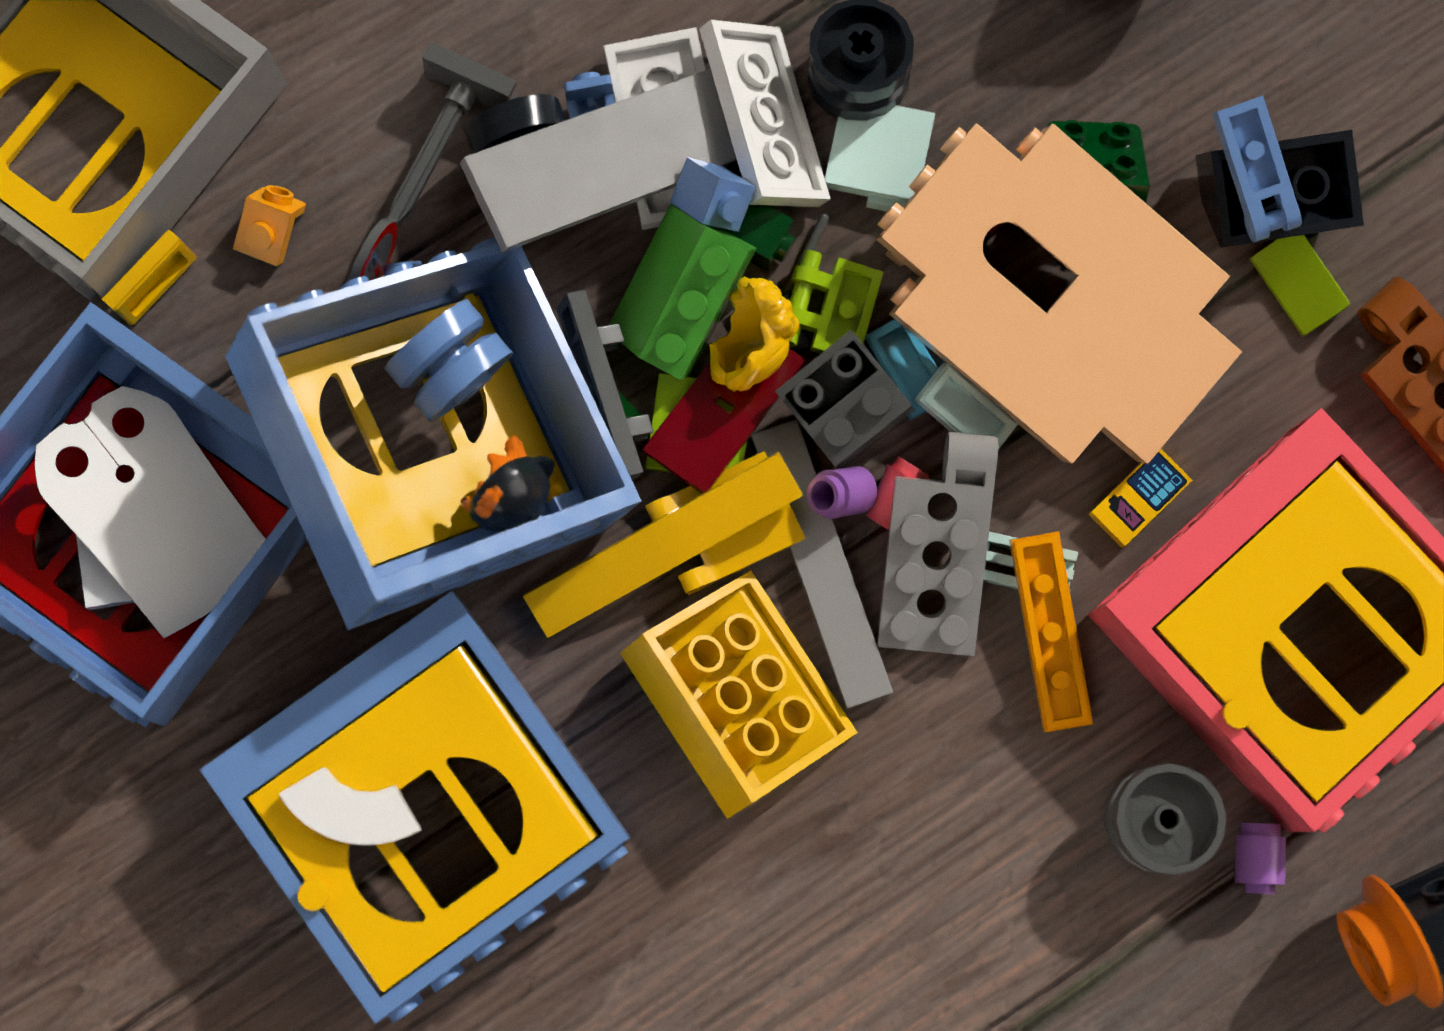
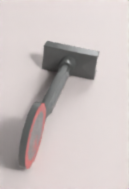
M433 42L429 43L422 56L425 78L449 88L443 99L445 105L395 196L389 217L380 220L364 241L354 261L348 281L362 276L368 277L369 281L383 277V266L388 265L396 244L398 229L412 212L462 116L468 115L475 101L491 108L497 104L518 98L512 94L517 85L516 80Z

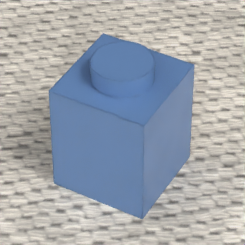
M687 157L670 203L702 224L739 232L756 186L724 166Z

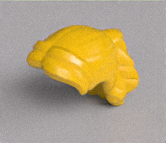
M742 277L738 280L737 289L733 290L729 296V300L735 309L730 317L731 329L726 336L719 337L716 342L709 344L712 380L718 384L726 385L727 388L733 391L749 390L754 384L762 382L777 371L786 359L789 351V342L800 326L798 319L793 314L790 300L782 296L781 290L774 285L773 281L764 278L749 279Z

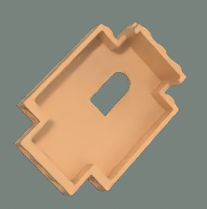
M975 123L966 132L958 127L940 148L946 156L938 166L933 169L927 164L909 185V188L915 193L903 207L895 202L877 224L883 229V232L876 240L888 250L885 255L899 267L906 265L919 276L916 282L909 277L894 293L890 300L896 306L889 315L943 361L951 364L1061 461L1073 464L1101 431L1136 462L1148 464L1242 353L1237 346L1199 315L1230 276L1055 124L1047 126L1041 132L1034 127L1016 148L1021 154L1019 159L979 124ZM1000 223L1017 225L1076 275L1075 279L1047 312L1042 310L987 262L983 253V241L988 231L995 225Z

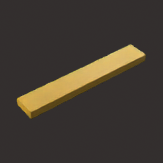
M778 451L526 592L523 598L544 634L549 638L803 496V493Z

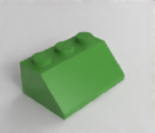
M671 203L609 325L619 324L624 338L622 344L636 356L677 379L684 380L692 374L730 301V294L736 289L738 280L742 278L757 248L719 227L700 223Z

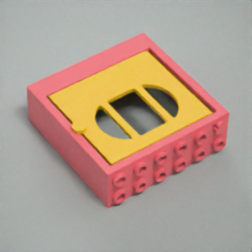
M1322 408L1286 432L1087 614L1287 832L1309 833L1319 830L1323 833L1329 830L1343 817L1344 812L1340 808L1353 796L1357 799L1365 796L1379 783L1380 778L1376 774L1389 762L1392 765L1398 764L1415 749L1416 745L1412 740L1425 728L1427 731H1432L1444 722V537ZM1319 475V477L1309 487H1307L1284 510H1282L1259 533H1257L1247 544H1245L1222 567H1220L1210 578H1208L1197 590H1195L1185 601H1183L1172 613H1170L1160 624H1158L1155 627V630L1167 641V643L1179 654V656L1192 668V670L1225 704L1224 706H1222L1215 699V697L1203 686V684L1191 673V671L1179 660V658L1167 647V645L1155 634L1152 628L1163 617H1165L1175 606H1177L1187 595H1189L1200 583H1202L1212 572H1214L1225 560H1227L1237 549H1239L1250 537H1252L1262 526H1264L1275 514H1277L1287 503H1289L1300 491H1302L1312 480H1314ZM1364 568L1378 571L1394 579L1406 589L1416 603L1423 622L1424 643L1421 656L1413 651L1343 576V569ZM1323 584H1327L1406 668V673L1362 715H1359L1279 628L1280 624ZM1264 642H1268L1341 720L1343 723L1342 730L1321 731L1305 727L1290 719L1276 706L1265 687L1262 676L1261 656ZM1246 727L1252 733V735L1264 746V748L1276 759V761L1310 796L1309 798H1307L1299 790V788L1287 777V775L1275 764V762L1263 751V749L1251 738V736L1243 728Z

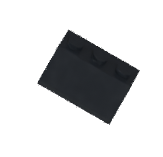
M1352 130L1278 141L1300 210L1302 224L1300 227L1289 231H1284L1283 228L1270 232L1268 238L1261 241L1364 226ZM1224 150L1195 155L1201 202L1220 247L1254 243L1248 236L1245 228L1244 213ZM1274 196L1261 200L1265 213L1276 210Z

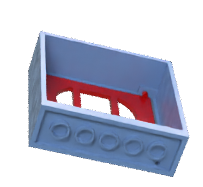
M91 302L0 415V500L3 498L0 502V582L150 692L148 693L2 585H0V627L13 635L16 633L27 641L33 638L34 640L29 645V648L52 664L56 662L67 670L70 666L74 668L69 677L93 694L97 692L106 699L111 695L114 699L109 706L132 723L136 721L144 727H147L150 722L166 727L307 541L253 418ZM100 373H101L102 375H104L105 377L108 378V379H105V378H103L102 376H100V377L97 379V381L93 384V382H94V381L96 380V378L100 375ZM114 383L119 387L123 386L144 391L167 402L176 412L194 441L289 508V510L284 508L199 447L266 540L210 613L166 638H163L156 628L142 632H124V626L139 608L136 603L119 605L108 620H103L57 586L58 579L79 554L77 538L74 532L44 570H40L36 558L35 542L37 530L44 513L50 506L40 494L37 486L35 459L33 460L36 454V445L59 427L62 422L67 425L77 424L81 421L84 422V419L92 409L91 404L118 389ZM131 407L118 410L112 419L114 431L124 438H133L139 435L145 425L142 414L137 409ZM75 446L62 449L55 459L58 471L67 477L82 475L87 470L89 464L86 453L81 448ZM121 465L117 468L115 475L120 482L127 483L134 478L135 472L129 465Z

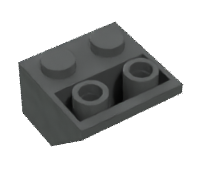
M852 330L847 332L775 391L836 468L846 467L916 411Z

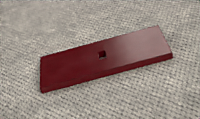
M789 348L787 357L780 368L769 378L754 384L746 391H733L727 388L726 385L713 381L709 362L643 448L642 453L700 493L707 492L712 489L779 399L775 391L800 371L806 359ZM719 398L734 408L731 413L716 404Z

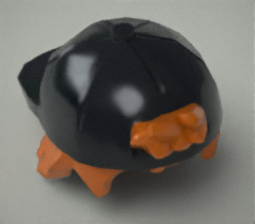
M511 436L505 442L504 450L506 451V456L493 453L488 454L487 460L491 465L488 478L485 482L479 481L477 483L474 497L467 496V498L461 499L462 506L474 522L485 529L497 533L513 529L537 520L547 505L550 488L548 480L555 467L554 461L548 457H527L524 445L517 436Z

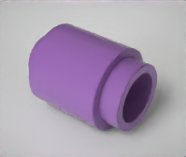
M861 466L822 471L810 482L807 489V499L812 510L829 519L865 513L873 507L877 498L875 479L867 469Z
M1240 823V835H1235V882L1245 883V893L1275 894V885H1285L1286 837H1281V824Z

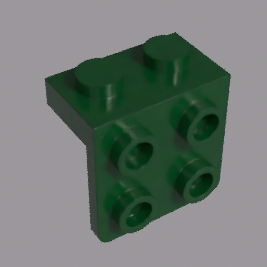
M1076 120L1051 121L1048 123L1047 126L1055 124L1146 203L1150 183L1139 126L1124 122H1079Z

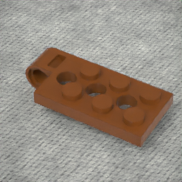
M1393 277L1357 311L1360 322L1372 336L1383 343L1392 344L1360 376L1444 473V409L1440 408L1434 400L1435 388L1440 383L1444 384V320L1411 283L1400 277ZM1409 347L1418 351L1422 359L1421 368L1415 374L1409 372L1403 364L1404 352Z

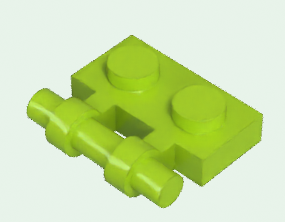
M804 250L801 264L794 267L791 278L794 288L790 302L793 307V314L798 319L800 326L789 342V345H797L801 330L814 332L809 351L818 354L823 353L850 330L854 332L863 344L883 271L838 257L834 263L832 274L819 271L822 254L813 250ZM813 289L826 292L820 315L807 311Z

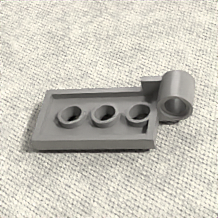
M947 432L942 463L943 481L895 476L876 642L878 647L975 656L997 468V436ZM938 493H947L955 500L953 513L945 519L934 518L928 513L929 500ZM935 541L945 543L950 550L947 562L939 567L928 566L922 559L924 548L929 543ZM926 590H937L944 595L942 609L931 615L922 613L917 608L918 597Z

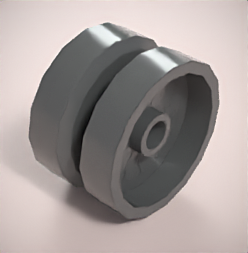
M1166 763L1132 770L1117 781L1106 799L1103 823L1108 842L1120 859L1140 871L1178 875L1195 871L1214 857L1224 839L1227 817L1222 797L1207 777L1191 767ZM1161 813H1169V824H1160L1159 817Z

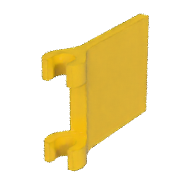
M765 451L727 468L712 488L766 459ZM689 486L681 491L657 499L645 507L653 522L700 496L702 493ZM790 504L701 552L700 556L704 565L682 573L678 578L685 593L689 596L735 572L805 540L806 537Z

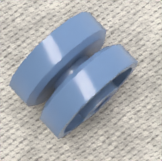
M468 299L458 302L430 322L408 341L384 367L401 389L412 388L431 376L417 392L414 399V404L430 423L440 419L453 408L462 405L475 395L513 355V352L497 333L487 334L468 347L466 346L479 333L484 322V318Z

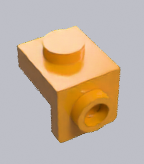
M274 185L262 187L248 195L245 200L233 250L274 266L280 265L284 262L295 218L304 213L306 203L293 198L294 194L290 190Z

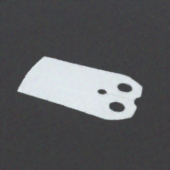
M122 386L91 404L92 409L84 419V422L81 421L70 425L63 423L36 445L35 472L37 486L45 501L110 572L161 636L166 638L210 613L266 539L226 487L172 407L167 402L149 393ZM131 407L137 409L142 414L145 425L139 435L133 438H124L114 431L112 419L118 410ZM75 446L81 448L88 457L89 464L87 470L78 477L62 475L56 467L55 459L57 454L66 447ZM129 465L133 468L135 474L130 482H120L116 478L115 474L119 466Z

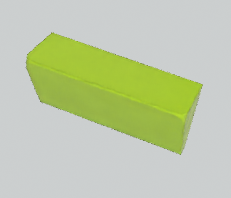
M1304 235L1277 239L1250 258V261L1302 337L1350 306L1349 300Z

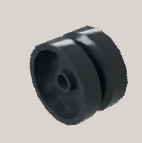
M846 0L834 4L819 16L810 33L808 86L814 101L827 114L836 118L839 116L846 120L867 121L885 115L895 106L901 104L909 88L914 37L907 21L893 7L877 0Z

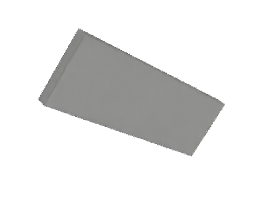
M710 68L468 155L461 160L460 165L502 253L676 187L687 157L724 167L738 162Z

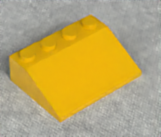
M751 570L646 631L620 653L727 819L858 733Z

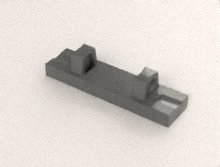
M586 290L567 293L556 309L565 339L632 482H634L643 473L634 443L646 440L647 436L653 433L648 414L626 418L606 356L607 352L617 350L618 346L624 342L619 324L597 327Z

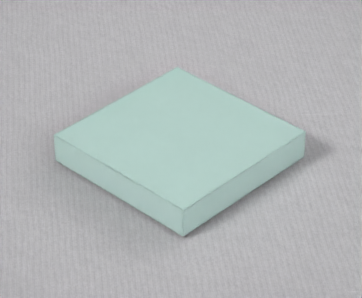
M895 106L887 114L867 121L846 120L838 116L825 176L827 188L867 197L873 195L908 202L915 193L909 188V185L925 166L935 113Z

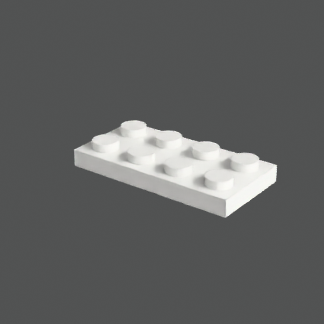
M720 20L708 21L699 30L741 176L756 186L750 205L819 207L831 198L780 27Z
M696 27L604 45L615 103L705 71ZM675 187L636 202L642 230L659 227L671 204L670 200Z

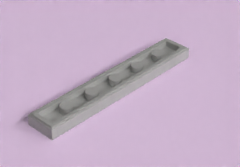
M797 419L752 434L751 440L756 454L765 451L767 457L779 451L803 493L802 497L789 504L806 539L789 548L846 709L892 694L893 690L833 521L817 514L808 503L807 489L810 482L816 477V473Z

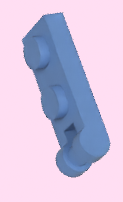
M1260 96L1212 113L1242 206L1245 228L1252 242L1255 243L1270 236V232L1283 228L1284 231H1289L1300 227L1302 224L1300 210L1264 97ZM1274 196L1276 210L1265 213L1261 200Z

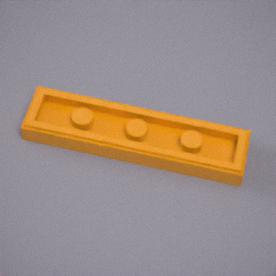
M1056 531L1010 539L1009 543L1042 729L1044 732L1091 725L1093 724L1060 533Z

